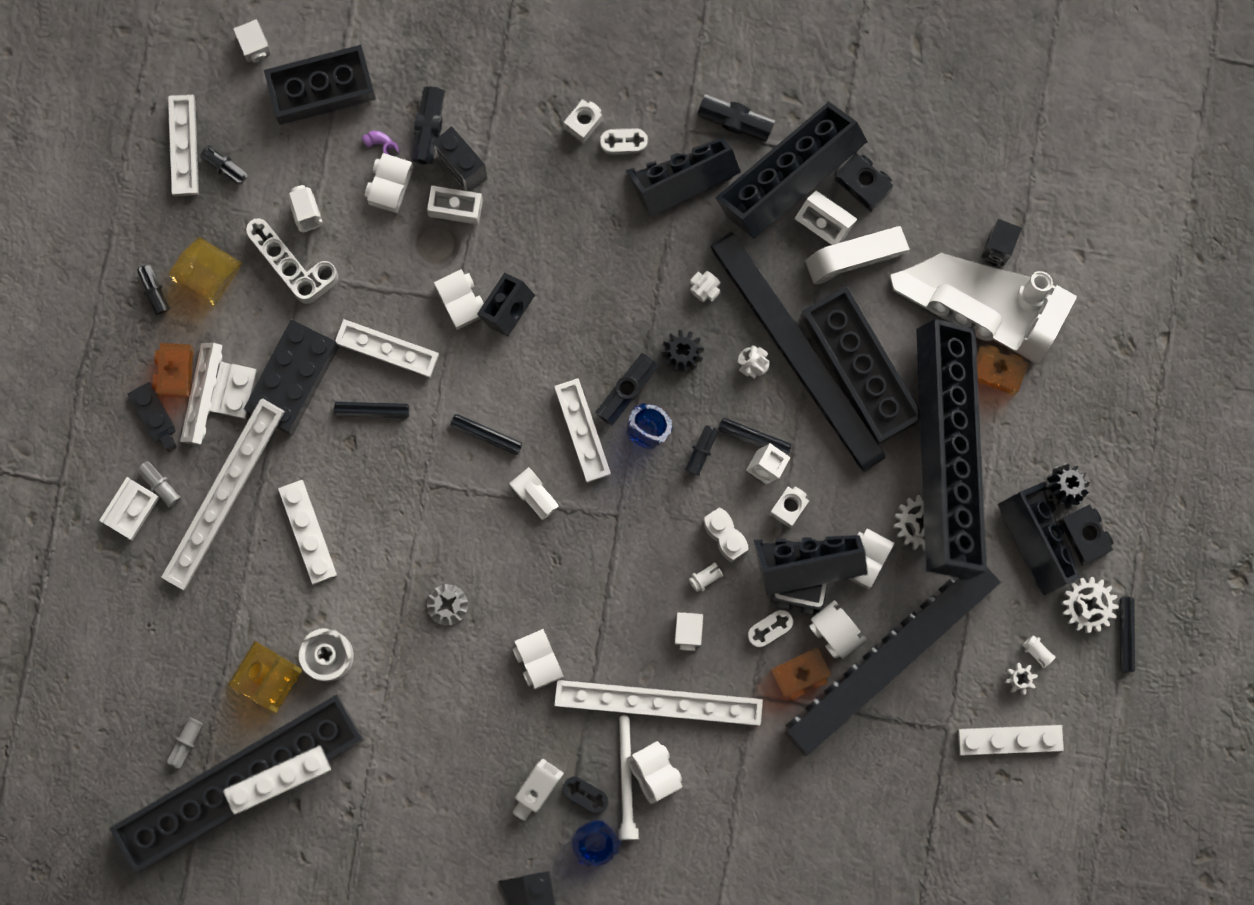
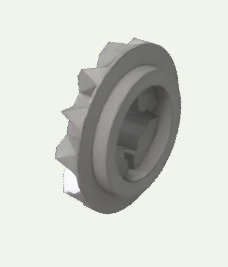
M444 584L436 587L428 596V613L435 622L441 625L456 624L467 613V597L455 585ZM440 596L447 600L457 598L452 603L454 614L448 609L438 612L443 605Z

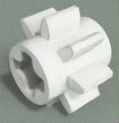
M698 271L690 280V283L693 285L690 289L691 293L702 302L707 298L713 301L720 293V290L717 288L720 285V281L709 271H706L703 275Z
M754 345L751 348H745L738 357V363L742 365L739 371L747 377L750 375L752 378L763 375L769 367V360L765 358L768 352Z
M1017 663L1016 671L1007 669L1010 678L1005 680L1004 683L1012 685L1011 693L1020 689L1021 694L1025 695L1026 687L1035 689L1032 680L1038 677V675L1031 674V665L1022 669L1021 664ZM1023 673L1026 683L1018 685L1016 675Z

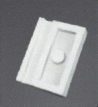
M221 361L216 378L217 383L211 399L210 412L246 420L247 413L244 407L253 392L258 370Z
M126 477L99 521L133 541L160 497Z

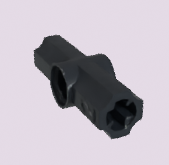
M424 87L422 91L420 111L415 119V140L411 161L418 164L433 165L435 151L432 142L441 134L443 121L441 114L445 97V90L438 87Z
M706 94L697 113V116L721 124L722 128L735 134L745 133L766 142L775 123L773 119L751 112V109L737 102L728 103Z
M641 353L625 375L618 380L614 389L599 406L595 414L604 422L613 426L629 404L636 399L640 390L658 369L659 365L649 356ZM623 384H630L634 387V392L631 395H624L620 392V387Z

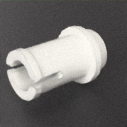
M715 562L698 574H692L689 582L696 592L699 590L703 592L705 590L704 587L723 577L720 568L717 569L718 565Z
M1032 635L1022 645L1025 648L1024 652H1029L1045 668L1055 659V656L1040 642V637L1036 638Z

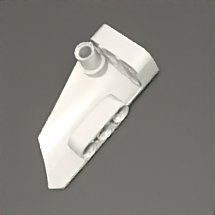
M943 253L909 269L890 275L893 291L950 323L975 329L977 338L983 341L994 340L1037 365L1052 345L1077 297L1058 285L1056 287L1053 286L1050 275L1042 271L1035 272L1029 277Z

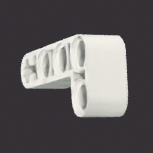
M253 219L248 223L246 229L252 243L300 302L310 304L335 286L338 281V273L332 263L322 261L306 272L266 221L263 219ZM259 228L261 231H263L264 235L268 240L264 242L262 238L258 234H256V229ZM272 247H280L281 252L278 256H269V250ZM288 266H295L297 271L292 276L284 275L285 269ZM328 269L332 271L330 279L322 280L319 278L323 270ZM304 285L312 286V292L307 296H303L299 292Z
M894 227L825 247L815 252L805 262L813 284L817 285L833 279L840 273L901 256L909 252L910 249L902 228Z

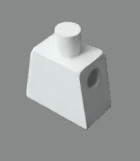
M542 759L515 798L519 803L513 810V813L522 820H526L532 810L538 812L564 773ZM531 790L536 791L537 794H538V796H537V797H533V796L531 795L530 791H531Z

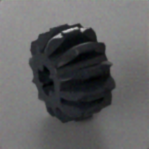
M679 330L678 338L670 333L669 339L671 342L663 341L662 346L668 350H663L661 356L669 357L665 361L666 366L674 363L673 372H676L678 367L682 366V372L687 373V365L695 370L697 366L694 361L702 362L703 357L698 354L704 352V347L697 346L701 339L698 337L692 341L693 332L691 331L688 332L687 337H683V330ZM678 347L682 349L687 348L688 356L678 355Z
M1069 463L1061 467H1055L1046 478L1049 484L1046 485L1045 489L1052 492L1049 495V499L1056 498V506L1064 503L1066 508L1082 503L1083 498L1089 493L1086 488L1090 482L1083 479L1086 473H1078V466L1071 468Z

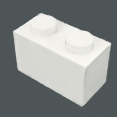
M431 186L427 208L428 215L433 218L479 225L483 202L482 194Z
M815 191L807 198L795 217L797 221L832 245L841 243L857 220V218L818 191Z

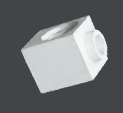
M257 19L234 28L247 62L262 61L271 53Z
M582 99L564 121V129L584 144L602 122L601 109L593 102L587 103ZM582 115H588L592 120L588 124H581L578 122V118Z
M768 444L756 451L746 471L767 485L780 478L790 457L772 444Z
M795 486L793 489L787 487L770 512V515L791 529L809 502L805 498L807 494ZM787 499L796 501L798 505L797 510L794 512L787 511L784 508V501Z
M677 612L675 645H680V650L695 651V646H701L703 614Z

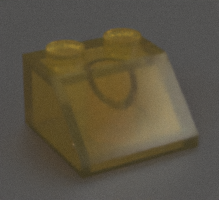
M199 237L181 253L169 272V276L175 282L216 306L243 263Z
M254 641L228 685L276 714L303 669L259 642Z

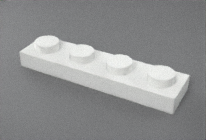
M194 95L168 96L172 195H199Z
M343 319L335 340L339 346L431 378L439 357L437 352Z
M201 343L180 442L201 444L202 439L205 437V424L207 415L211 410V396L217 383L216 373L218 365L222 360V345Z
M579 378L554 386L586 482L588 483L611 475Z
M300 480L278 488L312 584L314 585L336 577L337 573L304 481Z
M1062 725L958 729L959 755L1064 751Z
M321 746L229 787L224 790V793L233 813L237 814L329 772L331 769Z

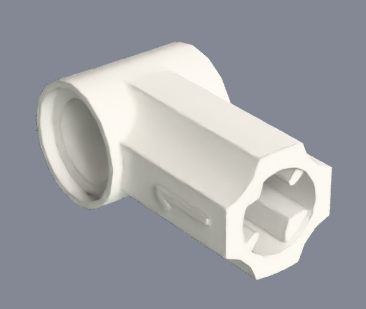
M529 467L509 483L516 494L530 505L541 520L547 518L559 507L551 495L543 488V483Z

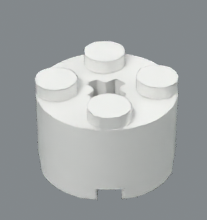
M834 600L811 618L813 623L809 627L818 638L821 639L824 636L829 642L825 647L834 658L837 659L840 656L844 659L867 641L865 636L861 638L857 636L861 631L843 609H835L838 603Z
M326 628L315 630L306 636L300 647V664L303 670L316 680L323 682L339 680L352 667L354 657L352 646L345 636L335 630ZM325 649L333 654L329 656L330 660L328 662L320 658V656L324 655L323 650Z

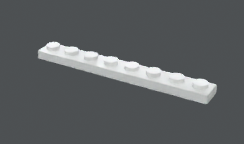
M260 399L161 578L182 590L187 588L285 411L264 399Z
M557 680L555 706L749 725H761L763 699L562 680Z

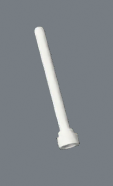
M622 715L619 718L623 824H620V829H618V840L639 839V831L636 828V823H633L631 769L626 759L631 756L630 719L627 715Z

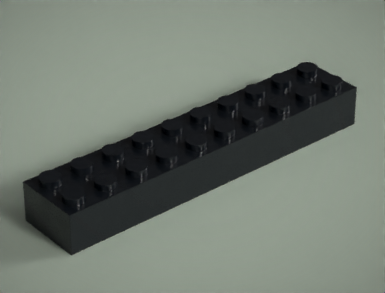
M934 319L916 329L926 572L968 580L987 572L976 331L973 328Z
M988 567L987 572L968 580L950 578L938 589L941 593L937 597L932 594L919 605L922 610L918 614L913 611L900 622L903 627L899 631L894 628L882 638L881 641L884 644L880 648L875 645L863 655L862 658L865 661L860 666L856 662L845 671L843 675L846 678L841 683L836 680L824 690L826 696L822 700L817 697L804 708L807 713L803 717L798 714L785 725L788 730L784 734L804 756L809 755L995 589L1001 581Z
M336 694L116 823L109 830L134 874L141 873L243 813L244 811L237 814L233 813L224 793L225 789L321 746L327 762L362 743L365 739L342 699Z

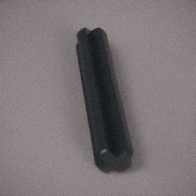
M335 402L334 414L336 416L408 418L410 413L409 405L400 403Z
M455 414L451 420L450 425L453 428L514 455H518L522 449V442L459 414Z
M722 418L718 430L761 448L772 444L787 456L790 452L791 444L727 418Z
M1133 597L1120 598V671L1123 673L1135 671V599Z

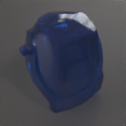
M642 403L634 406L627 421L626 434L635 444L652 450L668 438L673 430L672 420L660 407Z
M599 819L578 828L571 838L575 856L580 864L588 867L607 864L618 853L619 846L622 844L620 839L617 840L614 830L603 820Z

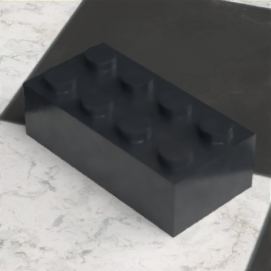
M362 45L264 70L279 125L376 100Z
M291 319L244 407L246 413L252 416L260 399H264L285 411L276 428L293 436L339 348L337 342Z

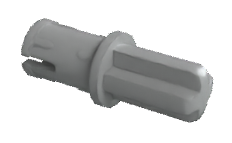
M146 461L140 465L138 473L152 487L151 491L156 492L168 508L174 506L181 499V496L167 483L168 479L166 477L163 478L150 462Z
M188 718L179 737L175 738L177 742L167 759L169 765L181 768L191 747H195L193 743L201 727L204 725L203 723L194 718Z

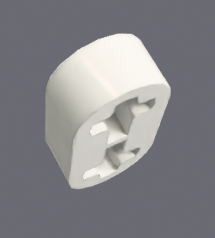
M641 129L607 130L602 134L600 140L601 149L611 155L642 153L648 144L647 135ZM611 136L614 137V141H623V143H615L614 148H609V144L604 142L608 141ZM634 136H639V140L644 142H640L639 147H634V143H625V141H632Z
M779 610L751 627L748 632L750 644L761 648L787 633L793 625L792 616L784 610ZM779 615L781 618H787L788 621L785 623V629L781 626L774 630L772 629L771 625L777 621L776 616ZM768 628L770 632L764 636V642L761 643L760 640H753L755 629L761 632Z

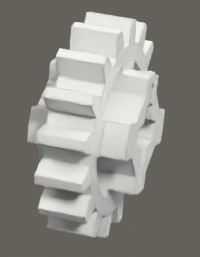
M917 495L915 502L908 498L906 500L907 507L902 504L898 507L902 514L894 515V518L899 520V523L894 524L893 527L900 529L901 532L897 535V538L904 536V546L912 543V550H916L921 545L922 550L925 551V540H922L924 537V527L919 532V523L915 522L924 514L922 498L920 495ZM921 507L917 514H907L911 509ZM905 525L910 526L913 536L908 533Z
M1090 577L1088 583H1086L1084 578L1079 579V586L1075 583L1070 584L1072 592H1064L1068 600L1061 602V605L1067 606V610L1062 612V614L1070 615L1071 618L1068 620V624L1077 623L1075 630L1078 631L1085 627V632L1090 633L1092 627H1094V630L1099 632L1101 631L1100 624L1104 627H1109L1110 623L1107 619L1116 618L1112 610L1118 609L1119 606L1113 604L1112 601L1117 598V595L1109 594L1112 587L1104 588V580H1100L1096 584L1094 577ZM1085 588L1092 589L1088 595L1078 593ZM1101 595H1103L1106 601V606L1102 603ZM1092 600V605L1095 609L1093 608L1088 611V605L1085 602ZM1073 604L1077 605L1079 611L1078 616L1075 613ZM1092 615L1102 617L1096 622H1088Z

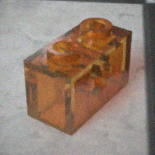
M160 343L159 350H155L154 362L155 365H158V373L153 376V390H156V394L159 397L190 398L194 348L190 344ZM174 365L178 371L173 372V376H171L167 371L172 370Z
M980 346L977 350L978 382L1015 396L1019 392L1028 363L1023 362L1024 359L1018 355L1009 354L1007 356L999 353L1000 350L994 346ZM997 364H1001V369L1003 370L1000 374L996 373L995 366Z
M818 647L770 670L782 697L789 696L790 700L805 694L803 689L810 685L816 689L828 683L826 678L831 676ZM800 668L802 672L807 670L809 675L805 677L806 682H803L802 679L796 680L797 669Z

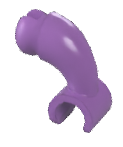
M370 131L362 136V140L368 148L374 144L384 145V154L389 155L388 150L390 148H395L397 153H400L397 144L392 142L382 132Z

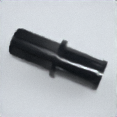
M207 145L201 152L200 158L217 169L216 172L218 174H224L238 185L242 184L247 178V173L232 163L230 157L223 156L211 145Z
M144 265L138 268L137 273L145 289L144 295L148 296L155 315L169 311L171 308L163 294V286L159 285L152 267Z
M709 425L704 427L696 446L692 447L694 451L684 470L700 476L707 457L711 456L709 452L718 435L716 428Z

